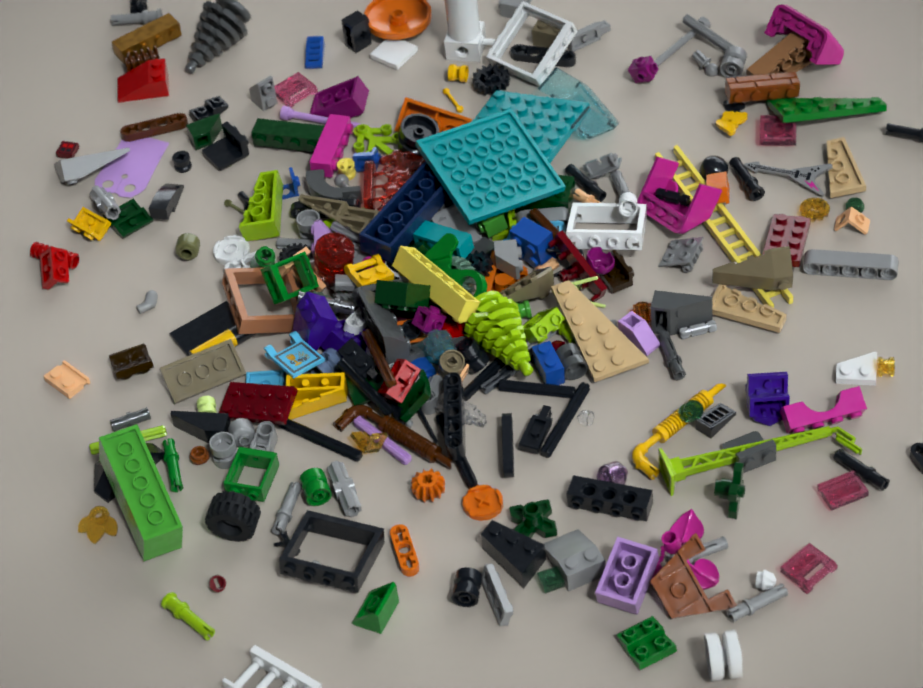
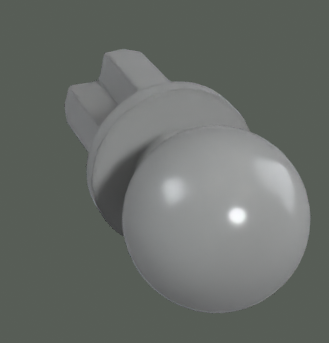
M697 50L693 53L692 57L701 65V69L705 68L706 75L713 77L719 73L718 66L710 63L711 59H707L701 51Z

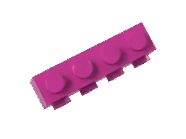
M329 115L309 162L311 170L324 169L325 177H333L334 172L338 170L337 163L343 157L344 148L348 145L349 136L353 133L354 127L351 124L350 116Z

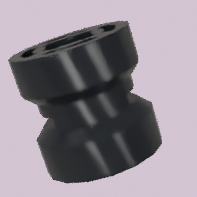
M412 319L402 324L404 336L409 339L417 338L421 332L418 327L412 324Z

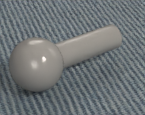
M338 174L335 177L336 186L351 187L348 184L349 179L345 174Z

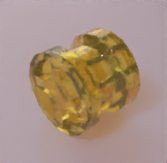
M889 357L888 359L877 358L878 377H882L884 374L889 376L895 375L894 357Z

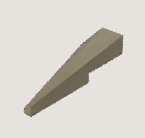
M302 194L298 198L303 204L357 234H360L380 212L352 207L348 205L347 201Z

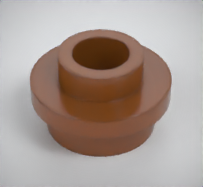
M203 446L194 447L190 453L191 462L197 465L206 463L210 457L209 451Z

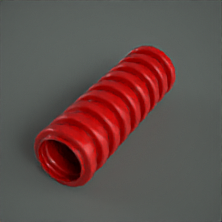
M34 242L30 248V255L33 258L40 259V255L51 246ZM67 251L68 268L75 269L79 264V255Z

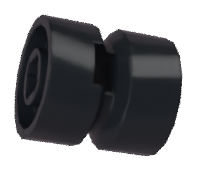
M471 336L461 340L454 348V350L463 354L465 358L464 366L469 364L468 371L470 373L480 371L489 362V356Z
M463 567L456 571L451 599L458 606L473 607L477 605L480 594L479 589L482 583V574L478 570Z

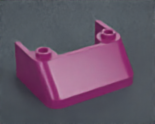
M657 156L637 203L647 204V215L672 232L684 234L711 217L722 190L699 184L689 207L680 205V203L676 204L664 199H658L655 194L658 188L678 192V184L672 179L679 162Z

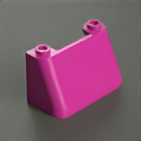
M780 4L775 7L764 32L765 34L775 37L776 35H789L792 31H795L810 40L806 49L812 53L811 62L816 65L841 63L844 49L826 27L789 5Z

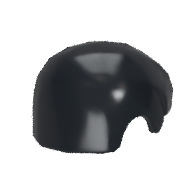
M720 156L706 157L699 169V173L704 180H706V175L728 173L729 171L727 162Z

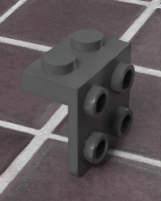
M753 431L723 443L722 448H732L763 441L764 439L758 431ZM772 439L736 453V462L744 463L743 473L776 461V443Z

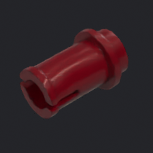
M562 269L559 272L561 282L571 281L580 278L578 273L571 275L569 272L571 269Z

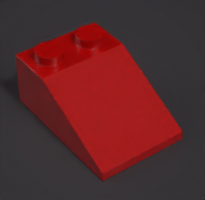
M165 58L148 60L118 77V103L169 96V73Z

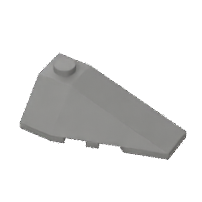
M123 148L63 159L56 162L54 167L61 183L67 182V185L78 183L77 180L129 152L130 149Z

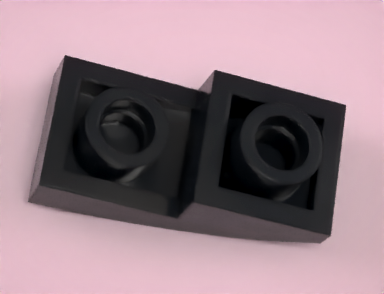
M220 96L205 100L204 106L189 110V116L196 122L218 113L220 115L228 108V104Z

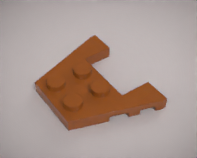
M697 533L692 535L650 581L670 619L722 611L737 606L728 589L708 599L690 568L687 560L706 550Z

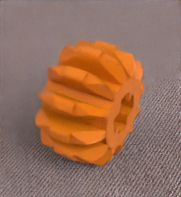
M423 468L422 473L416 472L415 477L412 478L411 490L417 500L422 499L424 503L427 500L433 502L434 498L440 499L441 494L445 493V479L439 471L434 472L432 468L429 471H425Z

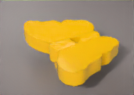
M725 111L722 114V118L716 120V126L729 136H733L738 125L743 124L748 119V113Z

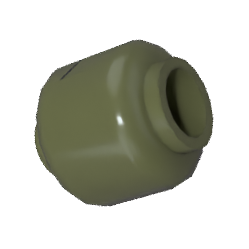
M191 233L181 234L177 239L176 254L184 260L195 259L200 249L199 238Z

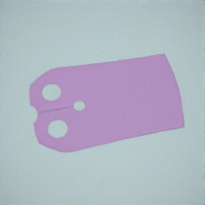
M149 137L130 142L122 139L116 150L129 148L130 151L106 164L96 177L95 186L103 187V182L111 180L113 186L104 188L107 192L110 191L111 193L118 194L120 197L130 198L141 193L147 187L169 143ZM127 174V178L123 179L121 177L122 175ZM129 184L135 186V190L132 192H126L124 188Z

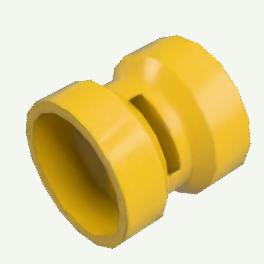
M450 64L448 80L467 82L469 75L468 65L457 66L456 64Z

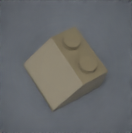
M538 20L532 28L533 46L550 48L561 29Z

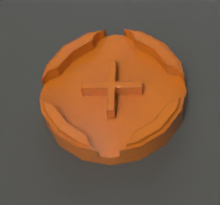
M490 485L472 487L463 497V509L466 515L474 520L486 521L495 518L501 513L503 508L501 492L497 488L496 490L491 488Z

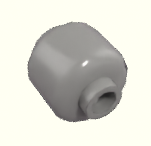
M236 419L228 427V433L234 436L237 447H247L253 441L255 430L248 419Z

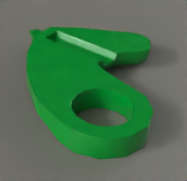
M446 233L424 255L460 286L467 279L473 278L476 282L474 297L487 292V282L481 273L475 270L451 268L452 255L459 244L455 235Z

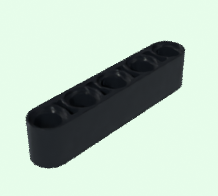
M451 372L443 380L445 445L449 458L453 461H458L464 458L466 454L464 388L460 375Z

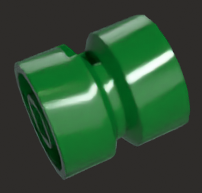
M310 468L300 475V483L309 505L320 506L331 499L332 493L322 469Z

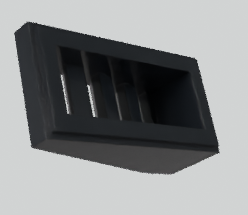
M719 403L695 420L696 430L712 438L736 415V411Z

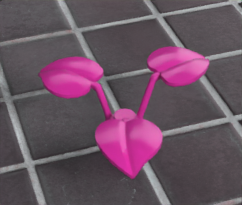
M692 509L678 518L670 531H666L662 535L663 546L660 547V558L652 578L662 569L660 562L664 560L665 551L669 554H676L681 545H684L693 534L697 533L699 539L703 537V524ZM699 559L693 566L687 560L703 590L718 584L719 572L713 562L707 559Z

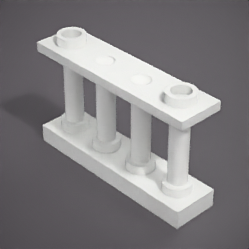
M256 645L250 650L252 664L234 683L226 678L222 680L224 688H242L258 669H264L268 674L255 688H267L274 679L278 678L285 682L281 688H322L321 683Z

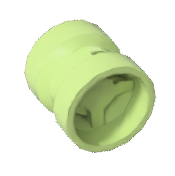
M202 396L197 400L198 412L217 413L215 409L216 401L213 397Z

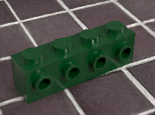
M257 118L251 134L253 143L256 146L314 152L324 125Z

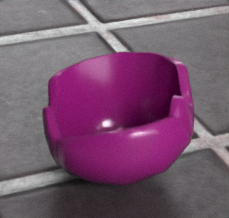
M594 247L587 251L586 261L596 274H608L614 268L615 259L611 252L604 253L601 247Z

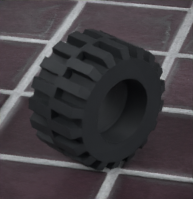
M223 491L213 496L205 518V524L209 530L213 531L212 533L220 536V538L236 542L247 541L254 536L261 515L260 507L248 496L233 491Z

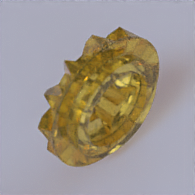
M821 198L806 199L800 205L801 216L811 218L814 222L816 219L823 220L824 217H828L830 206L828 202Z

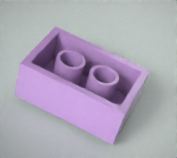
M617 537L595 591L598 603L638 615L659 561L658 550Z

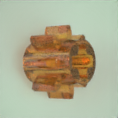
M647 302L634 304L631 311L642 317L647 323L651 322V304Z

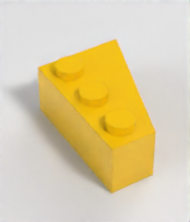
M345 372L301 374L294 379L290 375H286V386H294L298 390L288 417L291 420L347 401Z

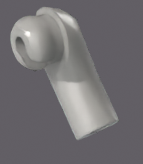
M148 291L145 302L136 306L139 314L156 306L158 299L156 291Z

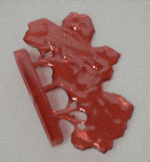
M393 150L391 154L379 158V163L384 165L383 169L379 172L376 171V165L373 160L365 161L364 208L375 210L376 201H380L382 204L377 209V211H380L389 202L384 201V199L390 200L412 176L410 172L417 169L424 161V158L410 151ZM394 166L391 171L384 172L387 171L388 167ZM385 175L388 178L387 183L376 185L377 176ZM376 188H382L385 194L376 197Z

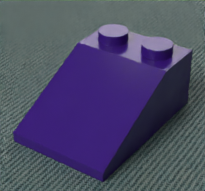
M311 292L305 293L296 306L292 332L297 331L300 337L316 351L338 323L325 296Z

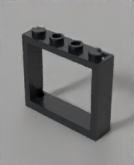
M307 510L279 559L280 574L359 593L385 543L384 528ZM309 531L368 545L354 573L294 557Z

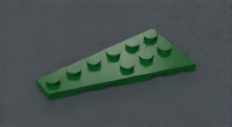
M814 97L767 100V106L783 123L887 111V104L879 97Z

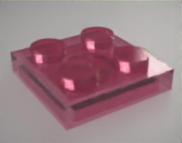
M760 115V145H796V122L783 123L776 115Z

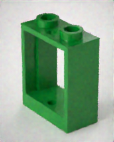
M305 251L260 269L274 305L298 296L299 291L307 292L319 287L317 277L312 270L310 260ZM293 261L304 287L288 294L278 267Z
M239 447L224 481L225 491L241 493L250 497L251 500L265 502L280 466L277 453ZM244 466L266 470L260 487L237 483Z

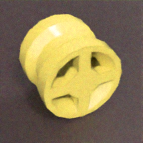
M343 158L338 161V174H345L349 180L353 179L356 176L354 161L350 158Z

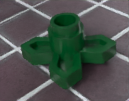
M735 462L732 479L722 478L721 480H716L714 496L730 501L728 518L737 519L740 498H744L745 495L743 480L744 463Z
M549 499L529 502L525 506L516 505L509 507L512 522L519 524L514 529L515 531L532 538L535 532L545 538L557 536L555 521L548 519L552 514Z

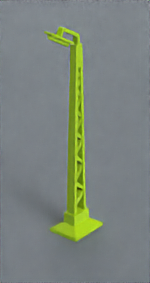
M826 426L772 438L776 443V451L829 437L832 436V433L838 432L835 438L837 442L856 454H862V448L854 444L856 438L838 426L832 428ZM772 439L682 459L679 457L669 459L663 449L659 448L658 468L670 496H673L677 481L685 480L686 476L733 464L736 462V453ZM692 465L691 467L685 468V469H684V467H683V466Z

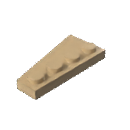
M845 138L827 140L828 164L833 166L828 171L830 198L866 191V184Z
M719 284L713 295V315L778 333L781 332L787 320V314L767 304L762 305L751 296L747 298L741 295V291L735 288L731 290L726 285Z

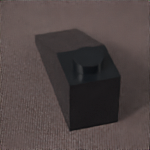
M171 411L170 413L174 427L206 443H209L210 438L214 434L228 432V427L231 424L228 413Z

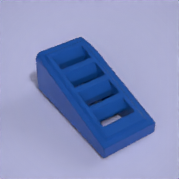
M323 36L307 37L306 69L323 68L325 50Z

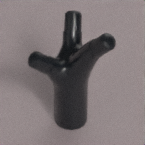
M240 191L238 197L243 201L245 211L248 209L250 198L243 191Z
M287 531L280 533L283 541L274 543L275 547L281 546L286 548L290 541ZM300 549L297 551L295 556H297L300 553Z

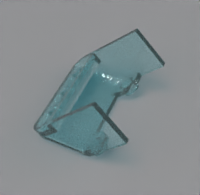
M557 67L538 88L551 98L589 103L590 106L583 111L570 127L583 139H591L615 129L619 124L618 120L586 84Z

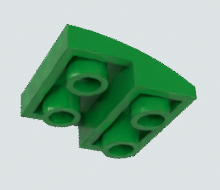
M653 616L616 634L621 646L640 671L677 652L676 645L665 634L664 627Z

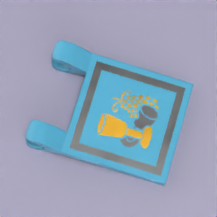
M297 331L289 333V336L292 338L290 340L292 345L278 353L272 345L264 347L266 351L265 357L274 361L293 379L325 362V358L307 344Z

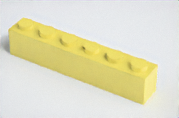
M400 246L392 265L398 271V274L406 277L409 283L430 285L429 298L431 302L438 304L441 310L451 315L455 322H468L467 320L471 314L476 313L480 301L415 247Z

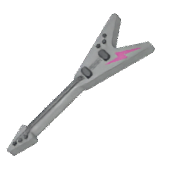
M758 161L744 164L748 170L755 174L763 172L790 177V179L820 197H824V194L815 179L833 168L832 164L787 170L760 165Z

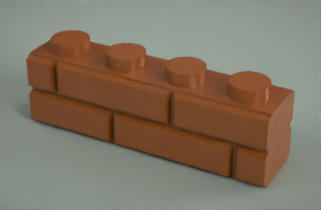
M796 72L725 79V94L729 103L799 97L800 81L797 78Z

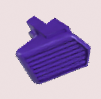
M787 372L747 374V384H745L746 404L749 417H752L754 421L772 426L782 420L780 410L783 406L789 405L790 401Z

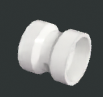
M623 193L619 198V211L623 216L631 217L637 212V197L633 193Z

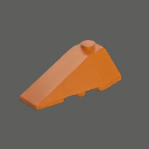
M405 97L394 131L399 132L402 120L414 113L428 115L438 124L439 133L470 123L472 119Z

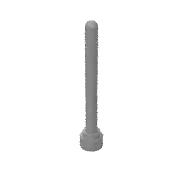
M701 17L697 20L706 27H711L706 17ZM691 29L655 59L654 62L657 66L693 38L697 32Z

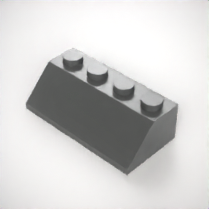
M361 287L356 288L361 315L366 321L367 327L372 331L387 363L391 364L396 359L410 357L409 348H411V343L408 337H404L402 326L397 325L395 314L390 313L391 309L382 308V304L374 303L375 292Z

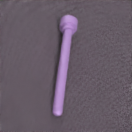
M282 106L280 111V119L282 120L296 118L326 124L328 117L297 112L289 106ZM351 122L354 128L360 125V123Z

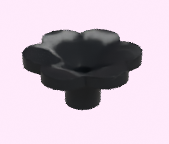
M728 100L723 102L725 111L740 112V110L745 109L744 102L729 103Z

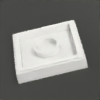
M385 39L370 54V58L398 70L418 51V46L402 39Z

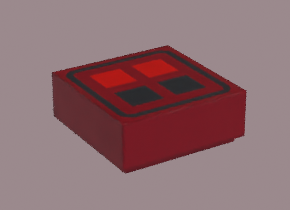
M62 141L56 151V156L74 158L79 149V144Z

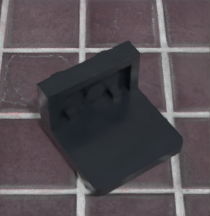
M228 121L222 124L224 138L202 149L203 155L219 170H223L250 155L247 137L241 135L238 129Z

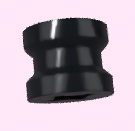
M178 151L173 154L172 159L177 172L185 173L192 168L190 155L187 151Z

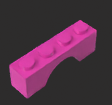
M860 386L840 391L836 397L834 408L829 411H814L801 401L783 406L780 413L787 434L791 432L795 434L804 432L806 428L810 427L813 429L822 428L828 422L837 424L843 422V418H859L863 416L862 413H864L867 407Z

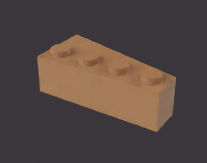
M792 31L747 68L746 76L797 72L813 63L810 61L812 53L806 49L810 40Z

